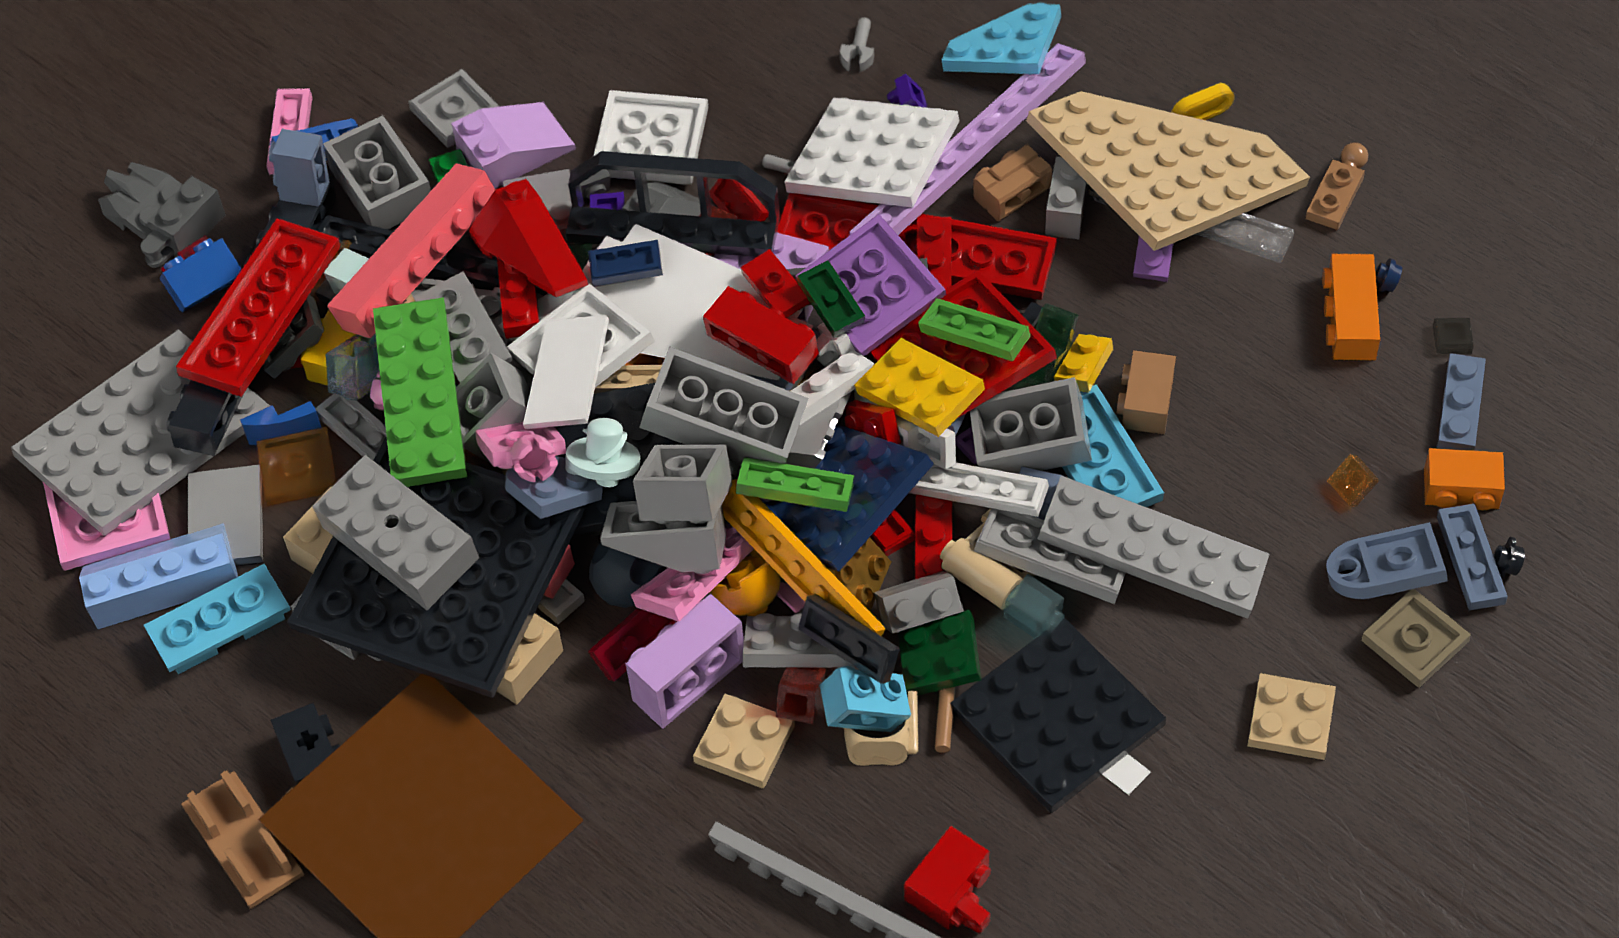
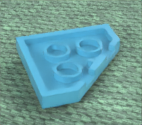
M1046 3L1027 4L950 40L942 58L943 71L1039 74L1061 18L1060 5Z

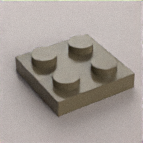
M1411 589L1363 633L1361 641L1420 688L1469 642L1471 634L1418 591Z

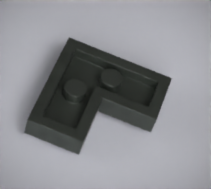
M308 295L263 364L264 371L274 379L283 371L291 369L296 363L297 357L307 348L315 346L324 332L316 301L311 295Z

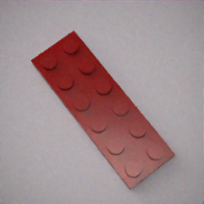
M277 218L176 365L178 376L242 397L339 250V238Z

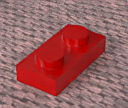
M859 400L846 404V427L869 434L875 438L878 437L901 444L894 409Z

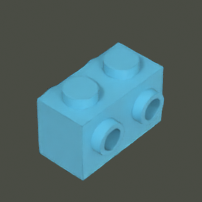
M843 666L835 669L833 674L819 685L827 725L830 727L892 732L911 717L905 683L901 674H892L890 682L880 684L861 670H856L852 666Z

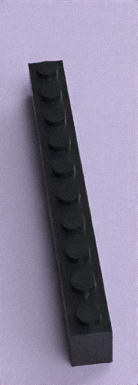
M328 176L329 184L319 207L279 199L277 205H273L270 210L269 222L265 230H261L258 234L256 248L277 218L317 231L326 216L330 214L336 202L333 177ZM251 255L247 256L245 264L247 263ZM190 380L189 384H185L181 390L180 402L176 411H171L167 420V431L171 434L173 446L179 449L215 456L242 397Z

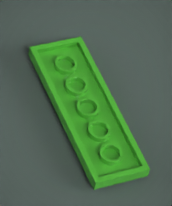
M444 297L373 308L391 475L406 487L467 477Z

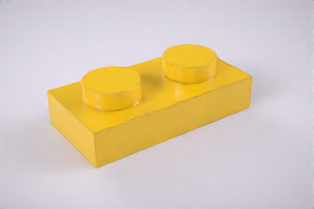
M1078 334L1056 372L1054 381L1075 377L1079 390L1089 393L1113 351L1112 338Z

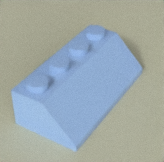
M223 523L83 566L79 580L85 607L97 629H101L191 601L237 578L238 574Z

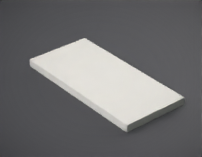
M607 315L546 321L523 422L525 429L588 423L609 322Z

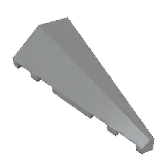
M851 392L799 425L785 464L815 468L823 460L826 453L823 449L827 441H830L834 435L835 430L833 429L845 409Z

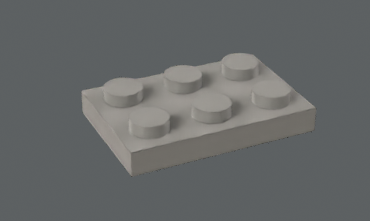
M768 613L747 616L742 654L743 667L855 666L798 630L802 613L793 616H774Z

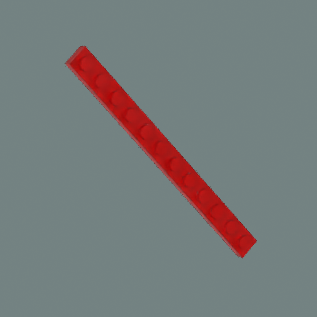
M917 217V258H927L928 270L945 289L952 286L951 217ZM916 494L915 579L945 571L941 567L943 560L940 559V554L947 543L952 540V501Z

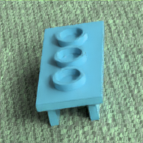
M262 564L144 624V627L169 672L176 669L177 673L180 674L219 654L217 651L218 647L241 635L246 640L285 620L284 613L291 609L266 565Z

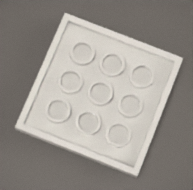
M833 98L786 178V191L913 208L959 123L958 111Z

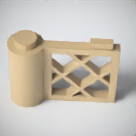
M990 508L982 515L981 521L984 523L966 539L960 538L956 542L951 540L947 543L940 554V559L943 560L941 567L1003 610L1012 603L1020 589L1035 574L1027 571L1021 573L1011 565L974 551L979 535L991 510Z

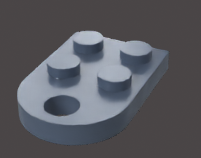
M1430 522L1345 542L1330 554L1326 564L1329 583L1332 588L1339 594L1354 599L1374 598L1448 581L1446 568ZM1344 570H1353L1349 574H1340Z

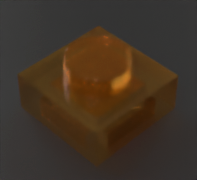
M1352 454L1327 479V482L1349 506H1357L1380 481L1357 455Z

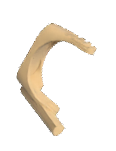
M908 691L911 717L905 721L904 727L898 733L884 738H869L856 733L851 728H844L847 753L852 763L859 766L899 765L906 760L908 754H916L918 752L916 691Z

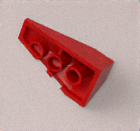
M527 179L515 181L505 187L494 190L469 228V234L481 252L489 258L496 256L504 262V267L511 271L517 269L526 274L529 282L554 297H559L587 286L588 280L541 197Z

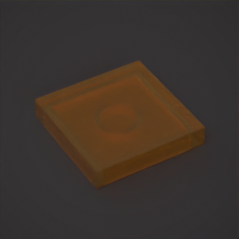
M327 427L257 441L267 506L323 495L330 486L333 487L337 483Z

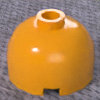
M755 549L750 552L752 556L745 557L709 592V595L712 594L734 615L756 616L764 613L780 589V575Z

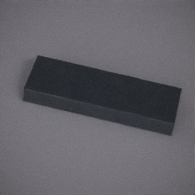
M817 594L807 596L798 630L880 684L890 682L900 648Z

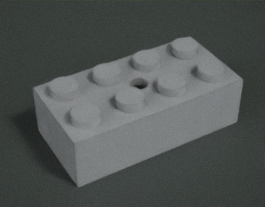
M669 347L639 428L685 445H726L728 460H732L742 465L744 457L785 464L809 398Z
M366 455L312 506L322 527L426 610L479 559L470 535Z

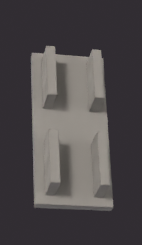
M464 271L413 296L415 302L444 297L453 368L460 383L490 353L508 363L514 361Z

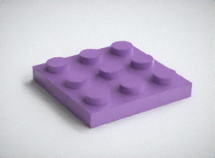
M880 214L876 215L795 276L797 281L798 275L829 260L865 314L864 323L845 332L849 336L855 351L862 356H866L927 310L936 298L941 299L946 295L945 288Z

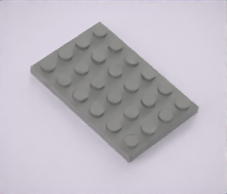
M180 330L174 332L11 447L14 457L103 536H106L118 527L120 523L125 522L136 514L138 509L141 510L153 501L152 498L159 493L160 496L185 478L188 473H192L213 457L207 454L175 448L171 434L167 431L169 414L171 411H176L180 402L181 390L185 384L190 382V379L178 376L176 365L193 342ZM246 389L216 454L245 434L240 419L270 407L251 389Z

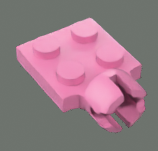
M523 422L475 431L477 445L494 467L498 466L502 469L513 468L522 479L529 482H536L535 477H539L541 481L549 478L558 465L556 456L566 454L565 439L555 427L525 429Z

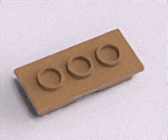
M226 770L220 774L221 780L198 794H195L194 791L188 793V800L181 803V805L251 909L304 876V873L289 850L258 820L264 814L235 771L229 774Z

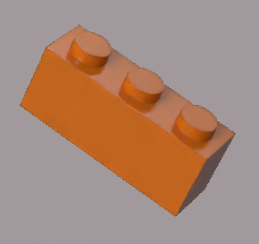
M1331 254L1329 268H1323L1322 275L1323 289H1329V296H1325L1324 315L1325 317H1331V324H1327L1326 345L1333 348V360H1376L1380 344L1374 254Z

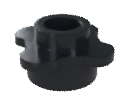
M1509 537L1504 546L1499 545L1493 555L1501 579L1505 577V574L1518 575L1524 563V548L1516 546V538Z

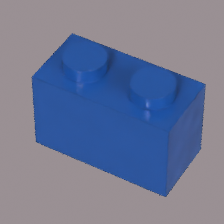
M209 238L193 248L195 254L185 260L180 255L163 266L166 271L162 272L160 280L181 313L232 284L242 270L222 238L214 243Z

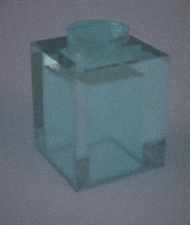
M1027 574L1006 598L1004 618L1033 638H1037L1046 630L1052 633L1064 619V614H1062L1064 598Z

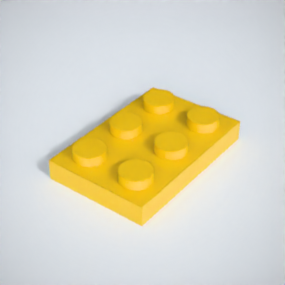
M900 338L854 384L858 395L877 405L894 409L896 415L937 437L985 390L983 379L903 338Z

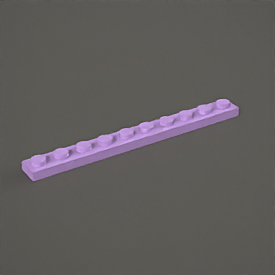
M1059 43L1047 53L1039 74H1023L948 142L913 208L880 204L850 231V235L878 214L899 235L1028 116L1030 110L1040 106L1086 63L1084 52Z

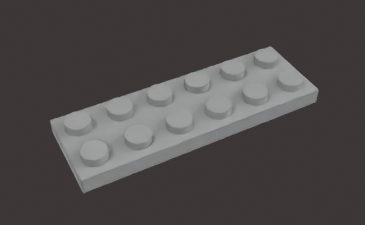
M1062 475L1037 538L1048 544L1247 619L1252 612L1269 557V553Z

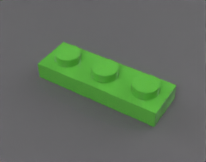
M938 298L934 300L918 322L921 333L1009 361L1015 359L1031 337L1028 326Z
M744 457L736 483V494L847 512L853 489L854 475Z

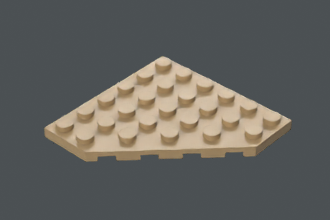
M1082 91L1030 110L1026 120L1154 251L1307 186L1310 178L1265 134Z

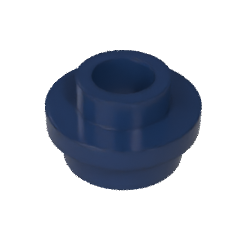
M1389 258L1385 264L1379 263L1375 271L1377 291L1383 293L1385 290L1389 292L1395 290L1402 274V266L1397 265L1396 260Z

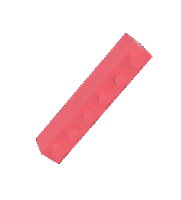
M456 163L330 301L327 307L342 330L371 339L375 334L373 308L402 304L471 227L494 192L495 188L485 170Z

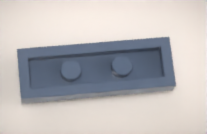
M1450 353L1437 448L1474 451L1485 358Z
M1475 503L1439 509L1437 520L1469 611L1506 604L1508 596Z

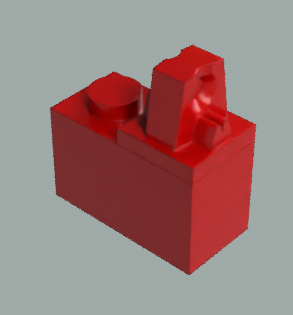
M950 826L904 883L905 901L948 930L953 925L959 927L963 924L981 934L990 923V913L977 904L979 897L973 893L974 886L980 888L990 875L989 850Z

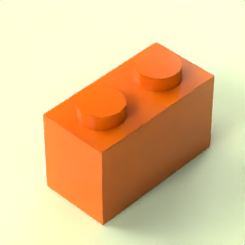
M1429 448L1424 467L1425 505L1450 508L1475 503L1477 510L1499 509L1505 490L1503 452Z

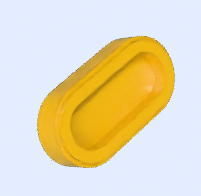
M1219 83L1184 97L1175 104L1171 113L1207 120L1225 112L1232 105L1235 96L1227 84Z

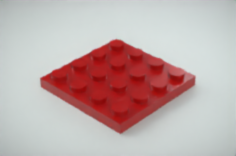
M979 270L945 289L946 295L941 299L1028 326L1031 337L1013 361L921 333L918 322L927 310L867 354L876 363L900 338H903L983 379L985 390L959 417L1057 359L1052 345Z

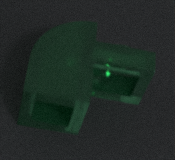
M1048 303L1042 306L1036 330L1055 349L1057 359L1022 379V382L1033 386L1054 382L1056 372L1074 343L1071 341L1079 315Z

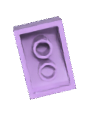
M543 102L483 108L451 123L457 150L461 149L470 167L485 170L495 189L503 185V180L518 178L575 150V144Z

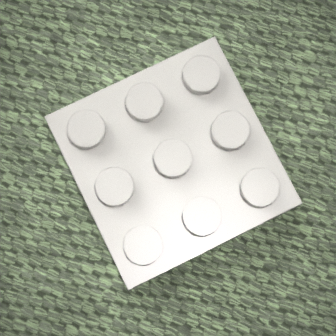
M610 90L594 155L601 151L697 158L708 110L707 99ZM608 170L612 178L635 180L634 172ZM646 173L647 181L692 185L693 176Z
M588 284L508 345L507 349L512 358L534 375L546 321L607 315L609 322L595 385L597 387L655 341L649 330L591 284Z

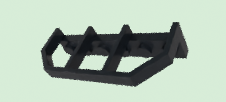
M601 151L571 170L568 187L572 208L566 229L567 242L601 244L606 236L623 242L633 226L637 224L702 253L757 257L769 249L774 252L780 220L777 186L739 161ZM602 169L634 172L640 211L582 207L583 197L580 183ZM646 173L695 176L701 216L650 212L651 205ZM708 178L734 179L768 202L770 222L711 217L712 209Z

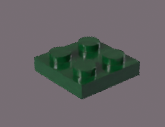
M970 610L898 632L903 679L907 695L908 691H916L918 696L981 681L974 619Z

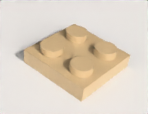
M1260 673L1248 746L1324 760L1336 686Z
M724 694L693 755L694 763L764 789L794 729V719Z

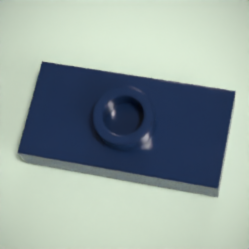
M658 239L588 251L593 287L663 275Z

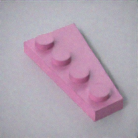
M734 527L726 529L727 534L719 570L697 574L667 568L631 594L633 602L638 608L680 621L754 548Z

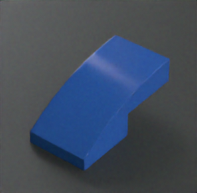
M311 401L280 415L277 414L272 405L240 419L249 445L286 443L323 431L317 411Z

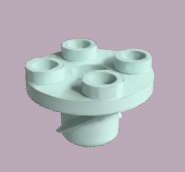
M598 418L592 420L588 424L587 429L583 430L587 437L578 439L567 447L566 471L573 475L596 480V483L603 487L616 486L620 479L633 475L640 466L639 451L635 446L626 442L627 432H624L622 425L614 419Z

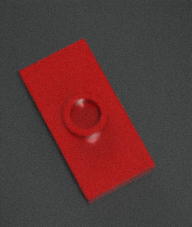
M718 178L709 191L710 198L729 219L765 221L769 216V211L753 192L734 179Z
M770 249L740 267L742 275L769 307L780 310L786 318L810 304L797 281Z

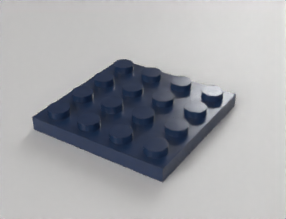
M837 424L833 429L835 430L833 437L830 441H827L823 449L826 452L823 460L814 469L854 475L853 489L847 512L777 500L769 501L765 505L826 567L839 572L934 463L926 453L878 437L875 438L869 434Z

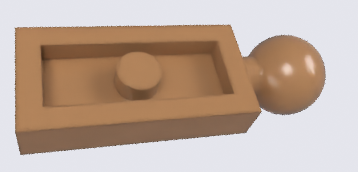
M1350 143L1346 145L1341 152L1342 163L1332 160L1307 210L1306 219L1335 230L1339 229L1364 179L1365 171L1360 168L1367 163L1368 151L1362 144Z

